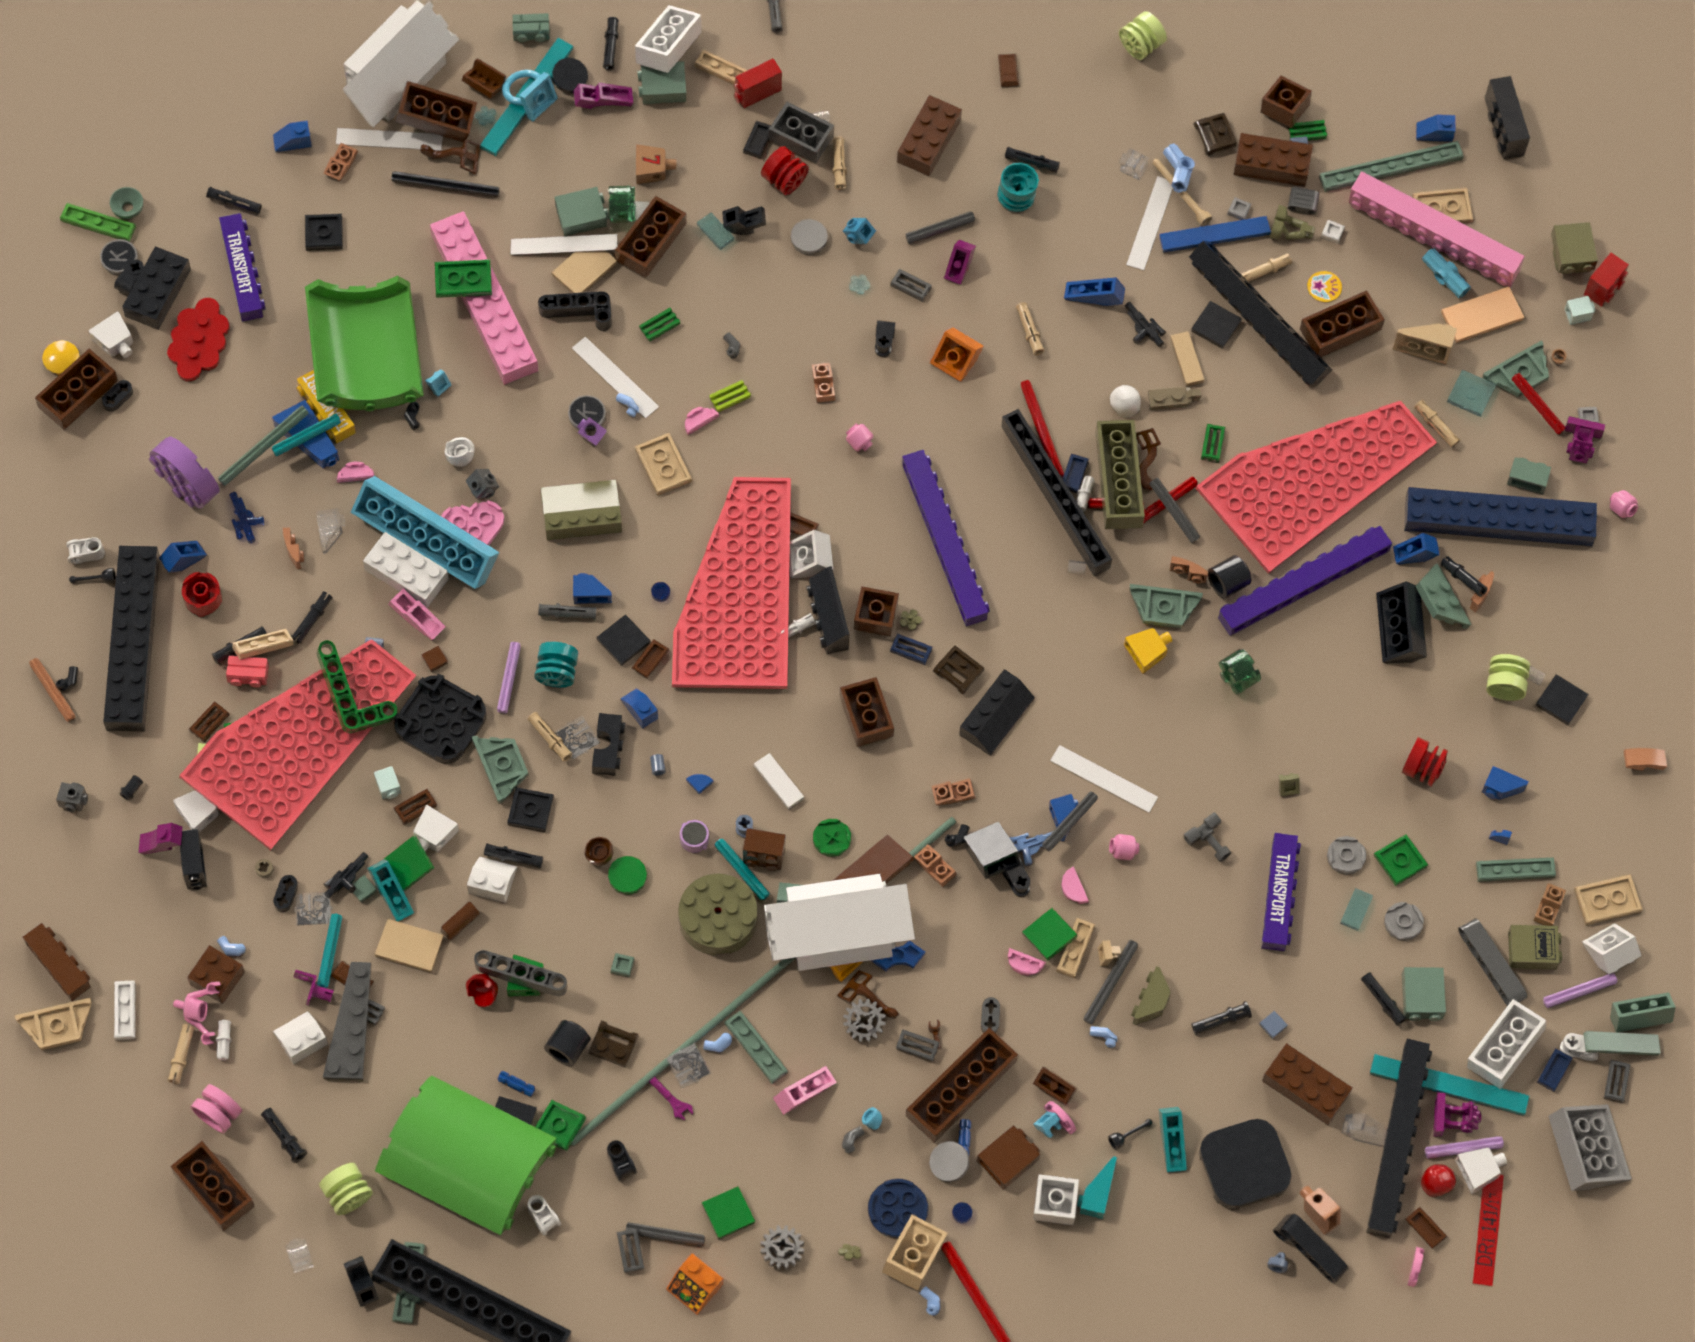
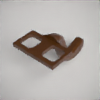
M465 138L463 147H454L446 150H434L426 144H422L420 147V152L430 158L440 159L454 155L458 156L461 159V169L473 174L477 173L480 145ZM467 143L476 147L475 154L467 151ZM465 159L473 162V170L465 167Z
M1154 428L1136 432V440L1142 450L1147 449L1148 451L1146 458L1139 466L1141 486L1145 490H1153L1150 486L1152 479L1148 476L1147 469L1157 456V446L1161 445ZM1149 432L1153 434L1156 443L1152 442L1148 434ZM1139 435L1143 436L1146 442L1145 446L1142 444Z
M861 970L857 971L837 995L838 998L849 1003L857 995H863L870 999L871 1004L877 1002L876 1008L882 1007L881 1013L887 1017L896 1019L899 1015L895 1008L886 1006L866 986L873 976ZM860 975L867 976L861 984L855 982ZM848 989L855 991L850 998L843 997Z

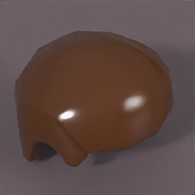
M595 837L586 844L584 855L591 864L602 866L612 860L614 848L607 838Z

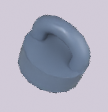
M1279 1252L1275 1257H1270L1267 1267L1277 1273L1286 1272L1288 1262L1285 1260V1253Z

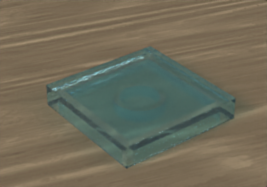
M1462 370L1448 397L1447 403L1481 417L1496 384Z

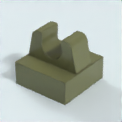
M1298 774L1279 775L1280 796L1300 794V778Z

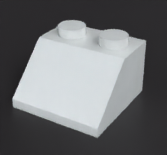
M812 530L790 541L789 569L791 578L812 577L829 566H832L833 570L830 535Z
M479 857L472 868L467 883L468 893L506 903L517 866Z
M1615 923L1582 942L1597 966L1608 974L1618 971L1619 968L1634 962L1635 959L1641 956L1635 936Z
M308 1011L273 1031L292 1064L328 1045L324 1033Z

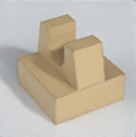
M1110 940L1102 941L1097 947L1100 966H1108L1113 959H1117L1118 955L1121 954L1120 946H1111Z

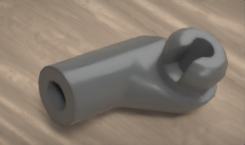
M728 332L723 336V339L729 344L726 353L730 358H735L739 355L741 344Z
M861 1126L844 1135L842 1148L845 1149L846 1153L854 1152L855 1139L865 1135Z

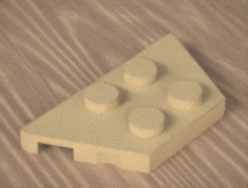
M91 998L15 1015V1019L40 1050L81 1041L92 1001Z

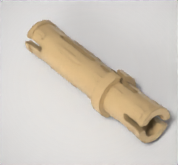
M834 137L832 139L834 186L837 190H843L846 187L845 175L847 174L844 138Z
M1286 253L1276 259L1271 258L1267 263L1241 273V275L1250 282L1268 273L1278 272V269L1292 264L1291 258L1288 259L1290 255Z
M1019 303L1016 309L1026 332L1025 338L1030 343L1033 355H1040L1044 352L1040 341L1041 335L1036 330L1027 303Z
M1424 400L1419 401L1414 406L1424 417V421L1427 424L1429 423L1451 448L1460 442V439L1437 416L1438 413L1433 411Z
M537 712L532 713L528 717V721L546 740L549 748L554 750L563 762L567 761L572 756V752L563 744L562 738L556 736Z
M188 1024L182 1025L175 1056L170 1063L172 1067L167 1079L170 1083L173 1082V1078L176 1076L174 1084H180L183 1068H186L187 1064L185 1060L195 1030V1027L190 1025L188 1033L186 1032Z

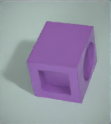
M590 417L587 420L582 419L577 426L579 429L577 434L593 446H596L607 432L606 429ZM593 426L596 430L595 435H587L585 432L586 427Z

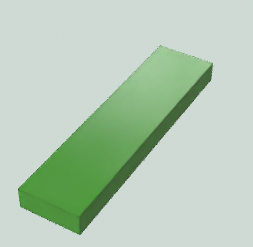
M69 203L66 204L60 217L61 222L130 242L136 229V225Z

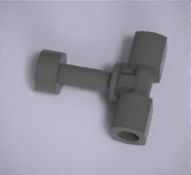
M1215 812L1205 818L1201 826L1198 828L1194 826L1183 836L1190 846L1200 839L1202 841L1207 840L1216 851L1214 856L1219 862H1222L1231 854L1227 846L1222 847L1213 836V829L1221 824V819Z

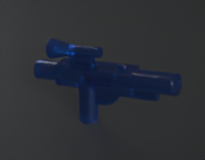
M231 492L229 496L235 509L234 513L237 514L239 519L237 522L235 519L231 520L235 529L236 539L244 537L241 533V530H243L248 543H253L256 540L250 526L264 524V516L254 517V514L246 509L242 497L238 498L236 492Z

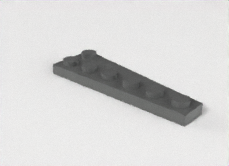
M351 962L323 1073L324 1079L363 1080L371 962Z

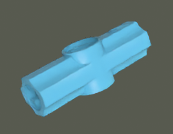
M1430 249L1422 257V261L1434 272L1436 280L1441 285H1446L1458 298H1462L1467 294L1471 286L1459 275L1455 264L1450 261L1447 262L1435 249Z

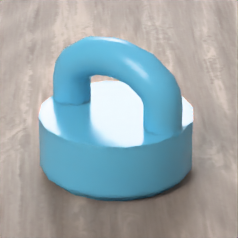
M874 1107L867 1109L862 1116V1123L868 1128L877 1130L882 1123L881 1112Z

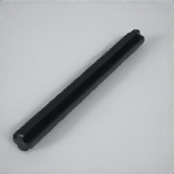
M397 171L392 172L391 180L394 182L494 197L499 196L500 188L497 186Z

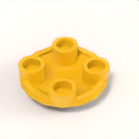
M61 340L48 345L43 352L42 359L46 369L59 376L80 355L79 350L74 344Z

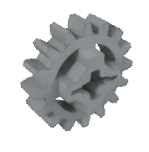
M859 999L858 1005L852 1002L853 1008H846L849 1014L843 1015V1017L848 1022L843 1023V1025L849 1026L846 1032H853V1039L859 1036V1041H862L863 1037L870 1041V1036L872 1035L877 1038V1031L883 1032L880 1026L886 1025V1023L881 1019L886 1017V1015L880 1014L883 1008L877 1009V1002L871 1005L870 999H867L866 1003ZM860 1007H869L873 1010L869 1013L863 1012ZM855 1012L857 1018L856 1022L852 1024L851 1017L852 1014ZM861 1015H864L865 1017L872 1015L870 1019H868V1025H865L863 1023L857 1026V1024L861 1021ZM877 1016L878 1023L876 1028H874L872 1022L873 1019ZM859 1028H865L869 1033L863 1034L857 1032L856 1030Z
M779 1225L776 1231L770 1228V1235L764 1234L763 1238L765 1241H761V1247H764L761 1249V1254L765 1255L764 1261L770 1260V1267L776 1264L777 1270H780L781 1266L788 1270V1264L795 1267V1260L801 1261L799 1254H804V1249L801 1248L804 1246V1241H799L801 1234L795 1235L794 1228L788 1231L787 1225H785L783 1230L780 1229ZM788 1237H790L794 1241V1243H791ZM781 1245H785L783 1251L780 1250ZM770 1252H774L777 1258L773 1257Z

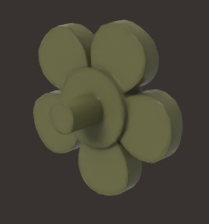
M914 609L910 610L909 613L903 611L901 613L902 620H900V625L902 627L908 625L909 630L916 629V624H921L922 618L917 616L918 612Z
M844 1244L838 1250V1254L844 1256L845 1260L851 1261L853 1258H861L858 1246L851 1247L850 1244Z

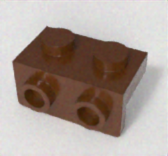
M477 58L474 61L473 68L462 76L461 81L491 99L502 90L506 75Z

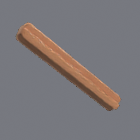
M38 658L31 660L29 664L64 719L67 722L75 719L74 712Z

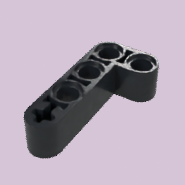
M606 292L542 295L538 299L539 314L544 318L595 315V325L598 330L607 331L612 326L610 296Z
M1285 1215L1273 1229L1274 1234L1284 1242L1290 1241L1331 1283L1335 1284L1349 1269L1347 1264L1298 1215Z

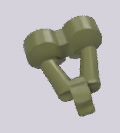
M1282 205L1278 206L1270 233L1271 239L1278 240L1282 233H1284L1287 240L1304 239V237L1311 239L1313 237L1315 227L1308 225L1307 222L1288 216L1287 208ZM1288 222L1300 230L1289 233L1284 223Z

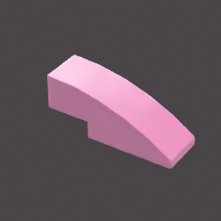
M404 588L388 603L403 619L430 640H433L446 627Z

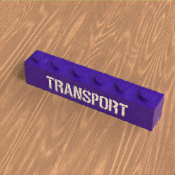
M241 213L219 217L241 320L244 322L263 318L262 310H266L264 299L259 298L262 290L260 283H256L255 280L259 276L257 267L252 266L255 258L253 251L249 252L248 248L252 245L250 236L245 235V231L248 230L246 219L242 220Z
M1275 833L1273 837L1262 949L1285 952L1286 945H1290L1291 934L1288 933V927H1292L1293 915H1290V909H1294L1295 897H1292V890L1296 891L1297 879H1294V872H1298L1299 861L1295 860L1296 854L1300 853L1301 843H1297L1298 836Z

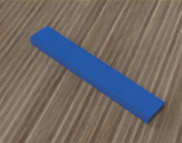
M1267 216L1161 233L1159 234L1163 253L1198 247L1202 241L1218 244L1270 235L1271 230Z

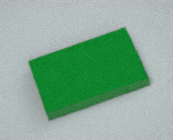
M490 259L435 262L436 298L492 295Z

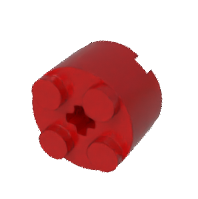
M194 572L183 581L182 597L186 608L198 617H204L215 612L222 604L219 582L212 574Z

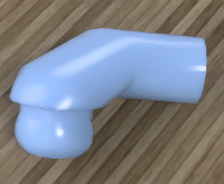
M622 393L616 396L617 402L629 408L626 413L630 417H635L639 413V407L632 397Z
M222 936L217 940L227 956H240L246 951L245 946L241 943L230 944L226 936Z
M1091 1026L1090 1036L1103 1037L1106 1040L1105 1045L1109 1048L1116 1046L1117 1036L1106 1027Z
M723 1033L715 1042L705 1040L703 1050L723 1052L732 1042L731 1035Z
M925 1286L921 1290L920 1295L927 1300V1313L929 1315H937L940 1311V1298Z

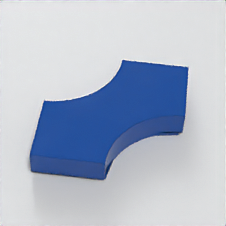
M908 941L905 945L892 949V957L870 961L885 972L896 965H907L914 969L925 955V951L913 942Z

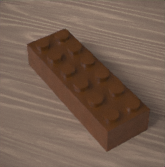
M988 1028L906 1109V1117L935 1143L1017 1062L1018 1054Z

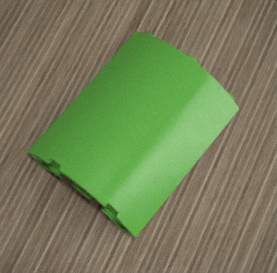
M397 275L386 281L376 283L377 286L372 288H366L364 285L349 286L348 289H341L338 285L327 283L320 279L305 286L318 402L329 407L374 411L375 409L414 402L416 399L424 396L409 281Z
M431 1075L419 1088L420 1094L417 1098H411L389 1135L392 1140L388 1149L383 1148L375 1172L501 1235L506 1229L509 1230L514 1222L512 1217L526 1188L529 1189L531 1187L534 1175L545 1160L553 1156L556 1150V1146H554L556 1137Z

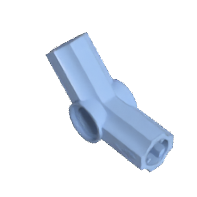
M1175 143L1170 144L1164 149L1163 154L1175 169L1171 187H1173L1174 191L1181 193L1187 190L1195 162L1192 158L1185 156Z

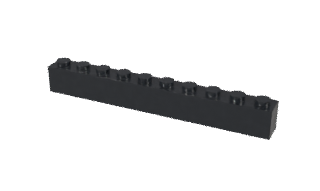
M1201 242L1189 256L1193 261L1192 265L1198 270L1201 269L1205 279L1217 286L1216 290L1229 299L1228 302L1232 307L1238 308L1241 311L1240 315L1246 321H1250L1253 324L1252 327L1257 333H1262L1266 337L1265 341L1278 350L1277 354L1282 359L1289 361L1291 369L1297 373L1299 372L1303 376L1302 380L1307 385L1318 386L1333 369L1211 242Z
M1016 409L1002 416V429L1093 576L1095 577L1111 569V556L1020 410Z
M1408 1038L1404 1043L1366 1233L1390 1238L1392 1232L1396 1233L1398 1221H1395L1396 1213L1400 1214L1402 1207L1399 1197L1400 1194L1404 1195L1406 1187L1403 1177L1408 1175L1410 1164L1406 1162L1407 1157H1411L1414 1145L1410 1144L1411 1137L1415 1138L1417 1126L1414 1125L1415 1118L1419 1119L1421 1112L1418 1102L1419 1099L1423 1100L1425 1088L1421 1087L1422 1082L1426 1081L1429 1070L1425 1069L1426 1062H1430L1432 1051L1429 1050V1043Z

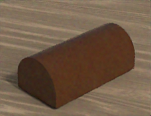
M468 902L441 926V933L451 941L480 915L479 911L471 902Z
M1044 1066L1033 1082L1035 1086L1065 1105L1070 1102L1077 1091V1087Z

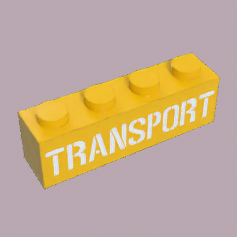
M314 370L297 379L298 386L296 389L299 395L306 398V402L311 410H314L316 413L315 416L319 422L333 414L339 416L341 423L325 431L330 440L333 438L335 443L338 444L356 433L355 426L344 409L329 407L317 401Z

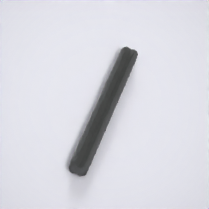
M1133 940L1128 941L1085 1014L1084 1021L1086 1023H1094L1138 948L1137 942Z

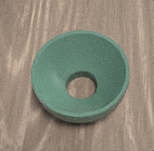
M119 188L110 197V208L114 215L119 218H134L143 209V197L135 188ZM126 204L133 205V209L128 212L122 208Z

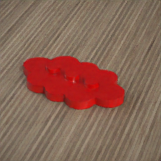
M209 297L199 300L195 309L187 308L182 310L177 316L178 326L171 331L173 342L167 348V355L169 360L177 365L178 376L184 381H194L199 378L202 370L209 371L216 368L220 362L219 353L226 347L224 336L229 332V321L224 315L220 314L218 302Z

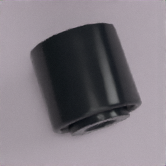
M1233 555L1207 570L1212 588L1223 599L1251 584L1250 570L1247 564L1237 555Z
M561 1020L544 1045V1049L556 1061L572 1067L591 1038L586 1030L577 1023Z

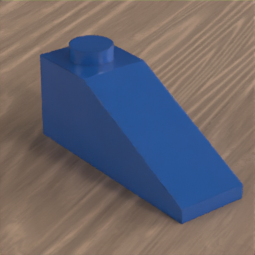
M1117 277L1066 282L1064 299L1103 306L1121 305L1124 300L1125 287Z

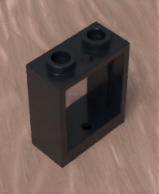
M198 829L182 831L180 854L183 877L187 889L199 890L207 886L201 837Z

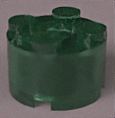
M609 186L610 223L636 221L635 186Z
M1238 649L1218 662L1222 670L1220 673L1222 680L1225 683H1230L1236 695L1261 680L1259 669H1254L1253 664L1255 662L1244 649Z

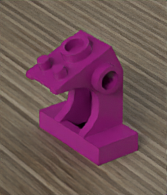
M1569 416L1565 425L1566 429L1564 430L1573 433L1572 443L1568 442L1566 453L1569 454V460L1587 464L1588 459H1592L1595 448L1592 447L1593 437L1602 438L1606 424Z
M1437 1093L1435 1097L1433 1137H1441L1444 1128L1459 1129L1464 1133L1478 1130V1123H1481L1482 1120L1481 1111L1478 1110V1106H1475L1472 1101L1470 1103H1462L1461 1107L1451 1106L1445 1103L1446 1093ZM1451 1114H1461L1462 1122L1450 1121Z

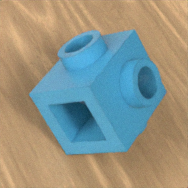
M866 218L850 219L843 230L847 240L852 244H867L876 232L875 228Z

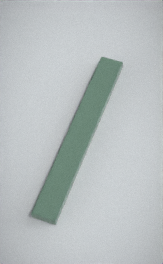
M1455 141L1320 173L1319 178L1324 191L1327 192L1354 185L1361 171L1378 180L1462 160L1464 156L1459 142Z

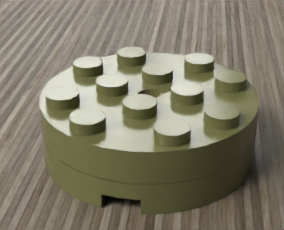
M719 873L705 875L692 882L681 896L678 909L680 929L686 941L698 951L709 955L727 952L730 954L741 949L752 938L757 925V903L750 888L738 878Z

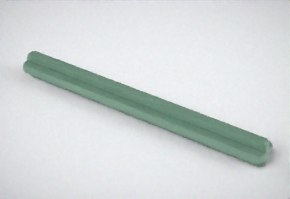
M300 406L222 473L218 480L224 486L232 481L308 415L306 408Z

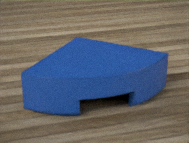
M694 774L686 778V781L698 794L714 783L712 778L704 774Z
M1494 830L1490 833L1489 839L1507 845L1512 832L1502 830L1501 833Z

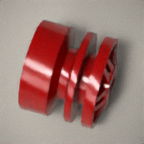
M782 146L775 150L766 160L761 170V176L770 184L775 183V188L787 196L793 193L805 180L809 172V166L802 162L800 158H795V154L787 147Z
M1418 737L1401 773L1414 778L1418 772H1421L1420 782L1423 783L1426 776H1429L1427 785L1432 787L1434 782L1439 779L1445 767L1448 750L1443 749L1441 755L1438 756L1436 754L1439 746H1436L1430 752L1428 751L1430 742Z

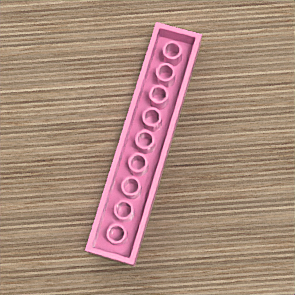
M1362 171L1351 188L1349 204L1354 209L1363 210L1370 217L1382 220L1385 225L1399 229L1404 235H1411L1418 242L1426 243L1437 252L1447 254L1452 260H1459L1466 267L1480 271L1483 276L1495 279L1502 286L1507 285L1511 287L1521 270L1524 255Z
M464 211L430 224L431 236L444 262L487 259ZM491 267L492 295L462 297L505 385L538 372V362Z

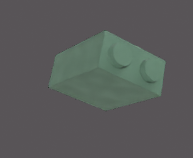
M684 61L677 62L669 73L641 65V71L637 72L638 82H642V86H638L639 97H643V104L686 102Z
M597 187L554 197L564 237L607 227L609 213L607 208H603L605 203L603 193H599Z
M1404 967L1402 971L1404 1016L1410 1021H1419L1421 1019L1439 1021L1443 1019L1446 1013L1444 968Z

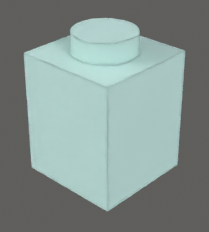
M1589 296L1567 301L1564 310L1569 324L1573 325L1592 319L1595 313V306L1593 302H1590Z
M392 766L374 772L382 799H393L401 793L400 785Z

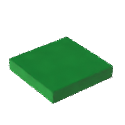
M1407 834L1374 853V857L1395 886L1428 867L1427 862Z
M416 836L409 838L384 858L389 862L404 891L434 869L433 864Z
M1053 908L1049 909L1022 931V934L1047 961L1078 937L1076 932Z
M551 1100L535 1127L556 1137L554 1146L567 1152L585 1122L586 1116Z
M739 1186L702 1202V1206L718 1240L755 1223Z

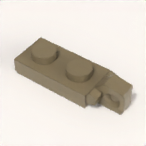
M1190 387L1148 390L1150 410L1187 407V405L1192 404V401H1200V389L1190 390Z

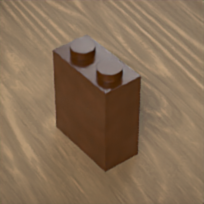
M1014 1125L977 1155V1162L1002 1190L1038 1162L1040 1158L1039 1148L1034 1143L1030 1144L1023 1130L1017 1129Z

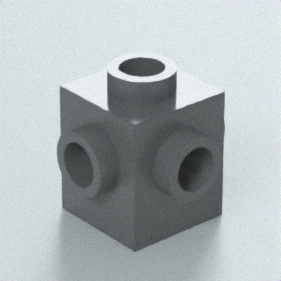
M476 469L465 480L475 498L489 499L500 487L489 469Z
M61 782L56 801L59 807L69 812H82L83 805L86 806L88 802V794L79 783L72 782L68 784Z

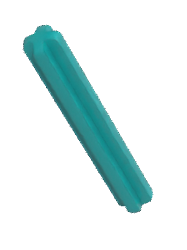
M333 414L272 446V451L275 456H279L339 425L341 420L337 414Z
M723 838L717 840L714 845L755 895L761 901L765 900L770 895L766 888Z
M337 913L332 914L330 918L317 986L324 988L329 986L343 918L342 915Z

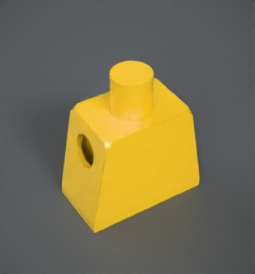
M1150 628L1125 637L1124 647L1141 673L1144 674L1165 658L1167 654V647L1165 645L1173 640L1168 632L1159 636L1154 628Z

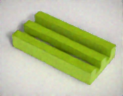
M740 380L710 394L709 398L716 411L721 412L751 398V394L748 392L743 380ZM744 392L743 395L738 396V397H736V398H734V399H732V400H730V401H728V402H725V403H723V404H721V405L718 406L719 403H721V402H723V401H725V400H729V399L733 398L734 396H736V395H738V394Z

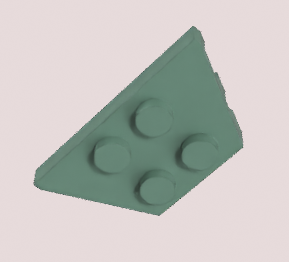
M1543 341L1537 342L1486 371L1482 377L1517 397L1523 394L1512 381V377L1517 373H1521L1532 388L1547 381L1549 373L1546 367L1547 361L1546 355L1544 356Z
M1435 564L1415 587L1432 618L1440 621L1443 620L1452 625L1456 622L1462 624V628L1467 629L1471 623L1438 564Z
M1130 584L1129 588L1143 624L1182 628L1203 596V593L1136 584Z
M473 736V743L498 804H500L528 776V770L515 739H499L497 737L486 739Z

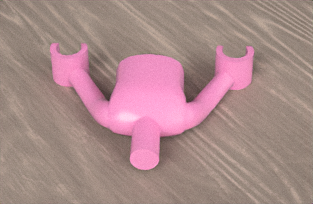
M220 982L208 983L206 989L187 994L185 1001L175 1000L173 1003L174 1007L183 1009L185 1021L203 1033L201 1041L204 1045L214 1044L210 1040V1036H214L215 1033L208 1032L200 1023L206 1018L208 1006L206 1001L197 998L208 994H218L219 991H216L215 986L220 985Z

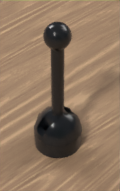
M107 568L101 575L71 576L69 581L70 583H75L82 580L102 579L105 583H116V573L114 568Z
M1146 1119L1145 1123L1125 1134L1113 1133L1108 1136V1141L1112 1148L1117 1150L1123 1146L1126 1137L1146 1126H1151L1153 1121Z

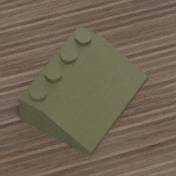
M616 480L541 488L547 540L622 532Z

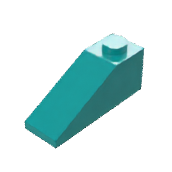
M384 859L367 868L395 920L398 922L412 915L414 911L389 862Z
M1179 1107L1159 1109V1120L1166 1171L1187 1170L1182 1111Z
M1113 1156L1086 1187L1084 1195H1079L1077 1207H1081L1079 1214L1103 1219L1117 1157Z

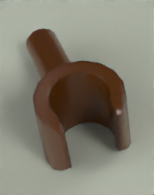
M937 1020V1027H932L929 1021V1032L933 1034L935 1041L940 1042L938 1033L940 1031V1021Z

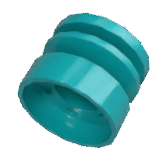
M1013 163L1002 171L997 197L1004 208L1009 211L1021 212L1032 206L1039 183L1038 174L1034 168L1023 163Z
M555 641L544 642L539 645L537 656L539 662L536 664L535 680L543 685L556 688L572 686L576 673L574 667L578 661V650L569 644Z

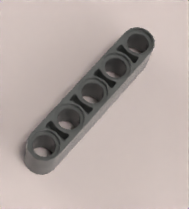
M1475 918L1460 926L1458 931L1461 938L1504 1003L1508 1006L1513 999L1518 1003L1526 999L1527 993L1480 921Z
M480 950L474 955L475 968L480 973L557 997L563 996L567 992L566 977L560 973L486 950ZM481 959L488 960L484 965L478 963ZM499 965L507 966L505 970L497 969ZM520 970L526 972L523 976H517L516 973ZM538 976L545 978L542 982L535 981V978ZM556 982H561L564 984L560 988H556L553 986Z

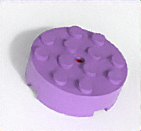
M171 436L166 437L150 451V458L148 460L156 467L155 473L160 478H164L173 488L172 492L176 497H183L185 503L191 508L193 506L200 509L203 508L220 492L216 480L207 467L205 469L201 467L196 461L198 457L189 448Z

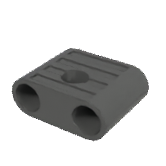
M1292 187L1288 210L1315 215L1320 193L1315 190Z

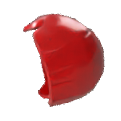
M475 974L466 982L468 997H473L475 1005L488 1007L494 1003L498 994V984L489 975Z
M1442 1164L1431 1165L1424 1171L1421 1178V1187L1430 1197H1439L1447 1194L1454 1189L1456 1184L1453 1170Z

